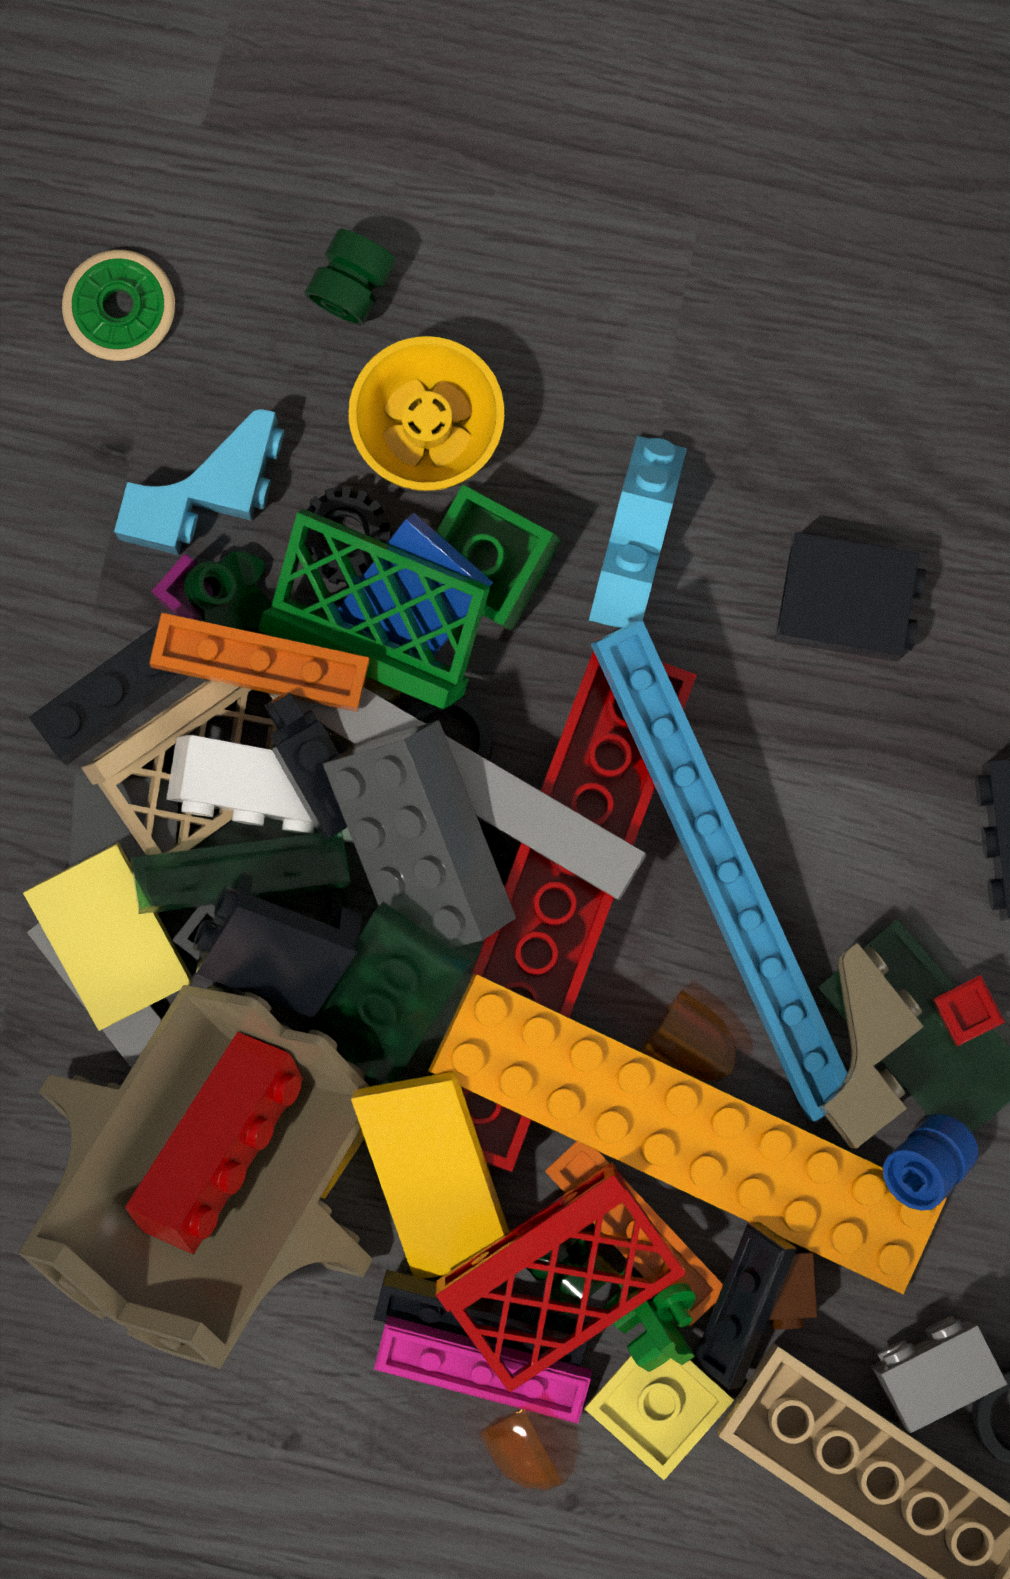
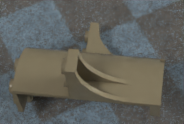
M183 985L121 1086L115 1083H108L106 1087L95 1085L88 1079L78 1075H74L72 1079L49 1075L40 1088L39 1093L70 1122L71 1151L65 1173L56 1192L18 1253L55 1287L101 1320L108 1316L114 1322L125 1326L128 1329L127 1335L174 1356L221 1369L261 1300L286 1275L308 1264L319 1262L327 1269L363 1278L373 1262V1259L358 1245L360 1241L359 1236L347 1227L337 1224L330 1217L332 1213L331 1208L319 1200L361 1128L351 1101L354 1090L370 1086L364 1081L365 1073L353 1063L346 1061L336 1051L337 1043L331 1037L318 1030H310L309 1033L294 1031L288 1026L279 1023L270 1013L272 1009L270 1004L260 996L250 992H244L243 995L231 994L212 985H209L206 989ZM240 1032L290 1053L304 1080L301 1083L297 1099L292 1105L285 1108L275 1124L270 1142L264 1149L258 1151L246 1170L245 1180L241 1188L230 1196L219 1213L214 1231L208 1238L202 1240L193 1255L142 1232L125 1206L236 1033Z

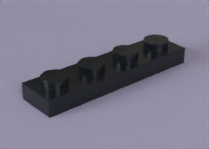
M386 1269L373 1320L386 1323L387 1316L469 1337L452 1312H447L436 1297V1282ZM482 1297L465 1308L476 1324L499 1328L503 1301ZM510 1302L505 1329L536 1334L540 1310ZM547 1312L542 1336L565 1339L575 1332L577 1320ZM485 1336L490 1343L496 1344V1337ZM503 1339L502 1346L532 1354L534 1344ZM588 1341L558 1361L580 1366ZM540 1345L539 1356L551 1347Z

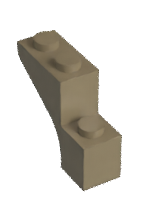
M857 942L841 953L837 962L851 1044V1063L847 1075L839 1088L818 1106L850 1148H858L907 1109L900 1100L906 1093L899 1082L887 1069L879 1073L874 1066L924 1027L917 1019L922 1010L913 997L904 988L896 992L884 977V974L889 969L883 959L871 946L863 950Z

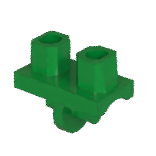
M676 1283L669 1285L613 1323L619 1331L626 1334L642 1322L646 1330L627 1345V1350L635 1363L648 1372L661 1366L670 1358L684 1365L695 1356L673 1321L675 1320L680 1328L686 1327L692 1322V1317L688 1310L693 1306L696 1295L689 1284ZM629 1286L627 1296L638 1290L639 1287ZM621 1290L603 1309L608 1310L619 1302Z

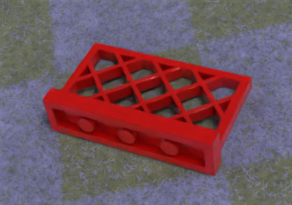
M610 1163L436 1281L435 1295L446 1311L452 1312L510 1393L686 1275V1270L625 1185L624 1178L613 1163ZM623 1202L634 1218L631 1238L600 1233L604 1214ZM596 1221L594 1232L582 1230ZM640 1228L650 1242L638 1240ZM569 1238L592 1241L587 1268L556 1263L559 1245ZM598 1243L629 1248L624 1275L593 1270ZM636 1249L659 1253L669 1269L652 1280L631 1276ZM551 1251L549 1262L538 1260ZM526 1267L548 1271L543 1298L512 1293L515 1275ZM554 1272L585 1278L580 1305L549 1299ZM591 1280L622 1284L619 1302L608 1310L587 1306ZM507 1281L505 1291L494 1290L496 1287ZM629 1286L639 1287L638 1290L627 1296ZM482 1297L503 1301L499 1328L476 1324L465 1308ZM510 1302L541 1308L536 1334L505 1329ZM547 1309L578 1314L575 1332L565 1339L542 1336ZM585 1316L596 1317L583 1326ZM485 1336L496 1337L495 1349ZM503 1339L534 1344L531 1362L512 1374L500 1358ZM540 1345L551 1347L539 1356Z

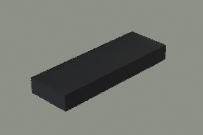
M760 1222L747 1223L693 1359L696 1365L728 1389L742 1387L797 1250L796 1247Z

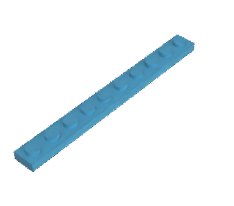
M643 620L633 622L590 644L806 1120L814 1122L825 1116L818 1106L839 1088L847 1075V1071Z

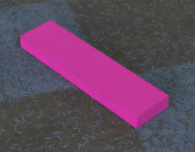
M387 1316L374 1370L577 1424L579 1423L592 1375L591 1369L556 1361L509 1393L470 1337ZM505 1346L501 1347L500 1358L512 1374L531 1362V1353Z

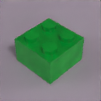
M463 484L436 532L493 582L490 586L482 615L510 631H513L562 542L554 533Z

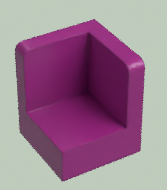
M185 553L151 592L157 601L175 616L203 621L201 611L197 610L186 596V576L190 569L197 564L190 555ZM203 581L206 592L212 597V586L207 581Z

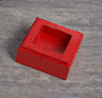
M981 975L932 999L955 1046H959L1005 1023Z

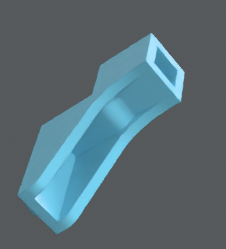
M263 409L253 411L191 476L181 482L167 486H143L127 482L114 530L118 539L179 555L182 543L191 544L195 533L198 514L191 512L192 506L252 521L255 508L264 509L268 499L271 479L264 478L268 459L277 460L282 446L284 429L277 428L278 420L275 412Z
M637 436L589 621L621 629L633 622L643 620L687 448L673 445L671 442L661 438L649 439Z

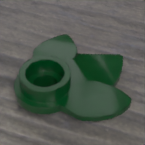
M231 552L218 563L213 561L201 562L190 569L185 579L186 596L190 603L197 610L201 611L203 622L240 630H254L260 626L263 611L272 606L268 598L255 585L262 575L265 562L247 552ZM203 581H207L212 586V597L206 592Z

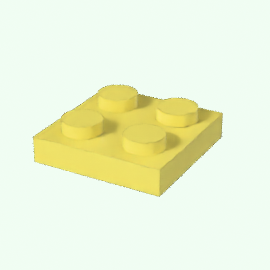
M629 1355L585 1405L584 1409L659 1477L665 1480L732 1404L734 1399L691 1360L681 1365L670 1358L661 1366L648 1372L639 1367L632 1356Z

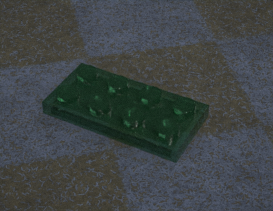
M383 901L375 910L359 937L357 954L315 1017H311L303 1032L309 1033L310 1030H318L331 1037L337 1043L336 1051L346 1061L353 1063L365 1073L364 1081L370 1087L397 1082L473 961Z
M896 919L862 949L865 950L868 946H871L883 959L889 969L884 974V977L896 992L904 988L913 997L922 1010L917 1019L924 1027L880 1062L927 1116L943 1114L954 1117L962 1122L973 1134L1010 1102V1047L994 1029L959 1046H955L932 999L956 986L900 921ZM837 970L819 985L817 989L847 1023L839 971Z

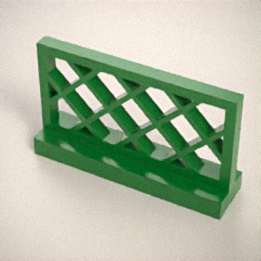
M302 509L296 514L272 606L263 611L258 631L272 637L369 657L366 677L438 708L445 709L464 696L469 677L464 674L490 586ZM309 528L324 534L333 553L332 555L314 562L305 544ZM341 541L346 544H349L350 546L344 548ZM356 549L370 553L379 574L360 582L347 554ZM336 559L349 588L331 596L318 567ZM388 561L397 565L390 568ZM299 562H301L303 568L297 571ZM404 568L417 573L426 593L409 601L406 600L393 574ZM303 574H307L319 599V602L311 606L290 599L295 578ZM383 579L396 607L377 615L363 587ZM434 580L444 585L437 587ZM450 588L472 596L467 615L453 621L440 594ZM353 593L366 620L355 626L343 621L334 601ZM430 599L442 627L423 635L410 607ZM323 607L325 613H323V612H321V611H319V610H317V609ZM398 612L412 641L403 645L389 641L380 622ZM464 624L460 635L457 627ZM369 626L371 632L363 629ZM446 632L455 650L452 666L435 660L427 640ZM415 646L418 652H415L410 648Z

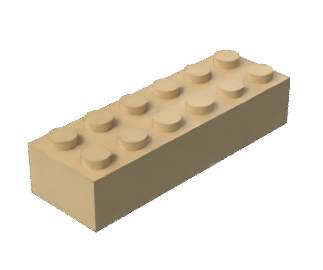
M772 1343L717 1426L715 1432L718 1437L927 1579H1010V1503L787 1351Z

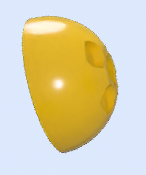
M440 337L408 338L381 350L360 372L349 401L350 431L363 459L385 480L397 486L416 491L447 489L463 483L474 476L493 455L504 426L503 396L491 369L469 348ZM414 423L415 427H416L418 430H420L421 432L419 433V432L413 427V425L409 426L408 424ZM440 423L445 425L444 427L441 426L438 431L432 434V431L436 430L439 427Z

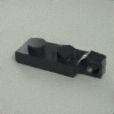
M291 693L282 694L264 705L278 729L269 734L274 744L271 750L322 839H329L347 828L323 763L336 757L339 753L322 722L318 721L313 711L311 710L303 714Z

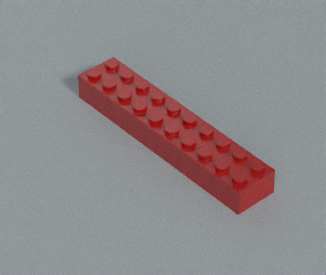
M593 651L541 792L629 844L634 845L655 785ZM662 662L684 711L697 675ZM521 843L504 887L516 919L484 940L471 978L473 974H477L569 1018L614 897ZM461 1087L485 1161L512 1172L531 1119Z

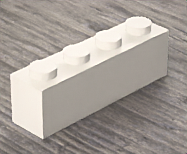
M194 735L176 737L166 800L181 802V812L213 817L214 808L232 811V821L263 826L264 818L282 820V830L313 835L315 826L272 750ZM348 827L332 837L335 840L354 843Z

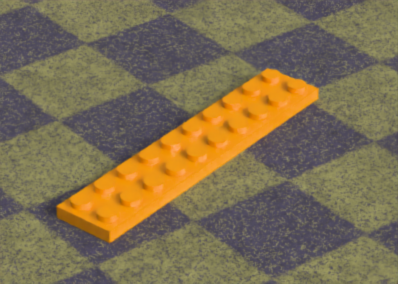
M473 974L428 1070L435 1075L455 1071L461 1087L749 1223L760 1222L783 1239L903 1295L947 1199L945 1198L931 1210L920 1211L909 1208L899 1202L888 1190L883 1178L882 1167L477 974Z

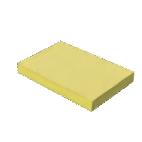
M119 842L27 888L23 892L98 1031L181 990L183 985L189 986L193 983L189 970Z

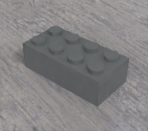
M439 720L357 744L323 763L400 961L483 941L516 919Z

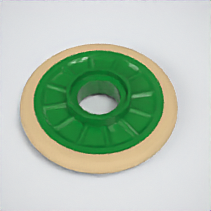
M108 250L88 258L72 273L63 293L62 313L67 330L81 348L102 359L125 361L145 355L164 339L174 318L175 297L167 275L150 258L130 250ZM115 292L127 293L133 299L131 312L123 318H112L104 310L106 299Z

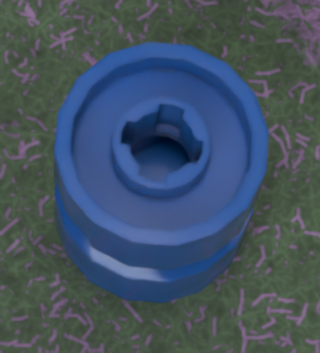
M943 1114L930 1115L886 1158L883 1165V1178L888 1190L899 1202L909 1208L920 1211L931 1210L939 1205L952 1191L953 1186L962 1181L974 1168L978 1160V1145L971 1131L962 1122L954 1117Z

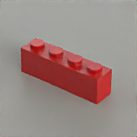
M240 1032L236 1033L125 1206L142 1232L193 1255L202 1240L212 1234L218 1221V1215L230 1196L241 1188L245 1180L246 1170L258 1151L264 1149L270 1142L274 1126L285 1108L292 1105L299 1095L304 1078L290 1053Z

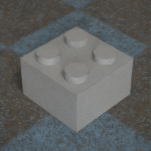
M950 1316L927 1327L925 1332L928 1337L913 1345L912 1343L908 1344L906 1340H902L877 1353L881 1361L870 1366L898 1424L910 1433L1007 1385L978 1325L964 1319L955 1320L953 1316Z

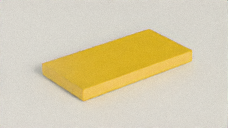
M455 1071L354 1090L351 1101L413 1276L421 1279L444 1276L509 1232Z

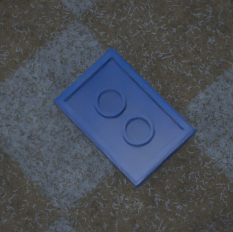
M415 513L411 514L403 522L387 543L485 585L491 586L493 583ZM388 561L390 568L397 565ZM374 562L362 576L360 582L379 574ZM404 568L393 573L407 601L426 593L416 572ZM383 579L363 587L377 615L396 607ZM434 580L437 587L444 585ZM454 588L440 593L453 621L467 615L472 598L471 595ZM353 593L349 594L338 608V611L343 621L355 626L366 620ZM430 599L410 607L423 635L442 627ZM399 612L380 621L389 641L399 645L412 641ZM369 626L363 629L371 632ZM446 632L427 640L434 657L449 639ZM415 646L410 648L411 650L418 652Z

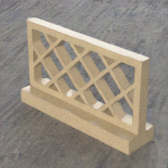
M205 680L81 767L92 785H99L157 871L168 866L232 820L233 816L232 811L219 809V814L209 820L194 817L188 813L182 812V814L156 809L160 780L170 781V774L162 773L165 750L176 744V737L186 736L195 729V736L204 737L207 721L213 716L234 720L230 742L240 744L243 722L268 726L265 749L271 750L274 744L269 734L278 730L272 718L268 719L245 714L248 692L252 689ZM237 700L235 712L224 710ZM154 759L153 770L141 768ZM131 774L151 778L147 807L128 804L116 785ZM135 813L145 815L144 825ZM154 817L181 822L177 844L165 853L161 852L151 837ZM190 823L201 825L200 828L188 835Z

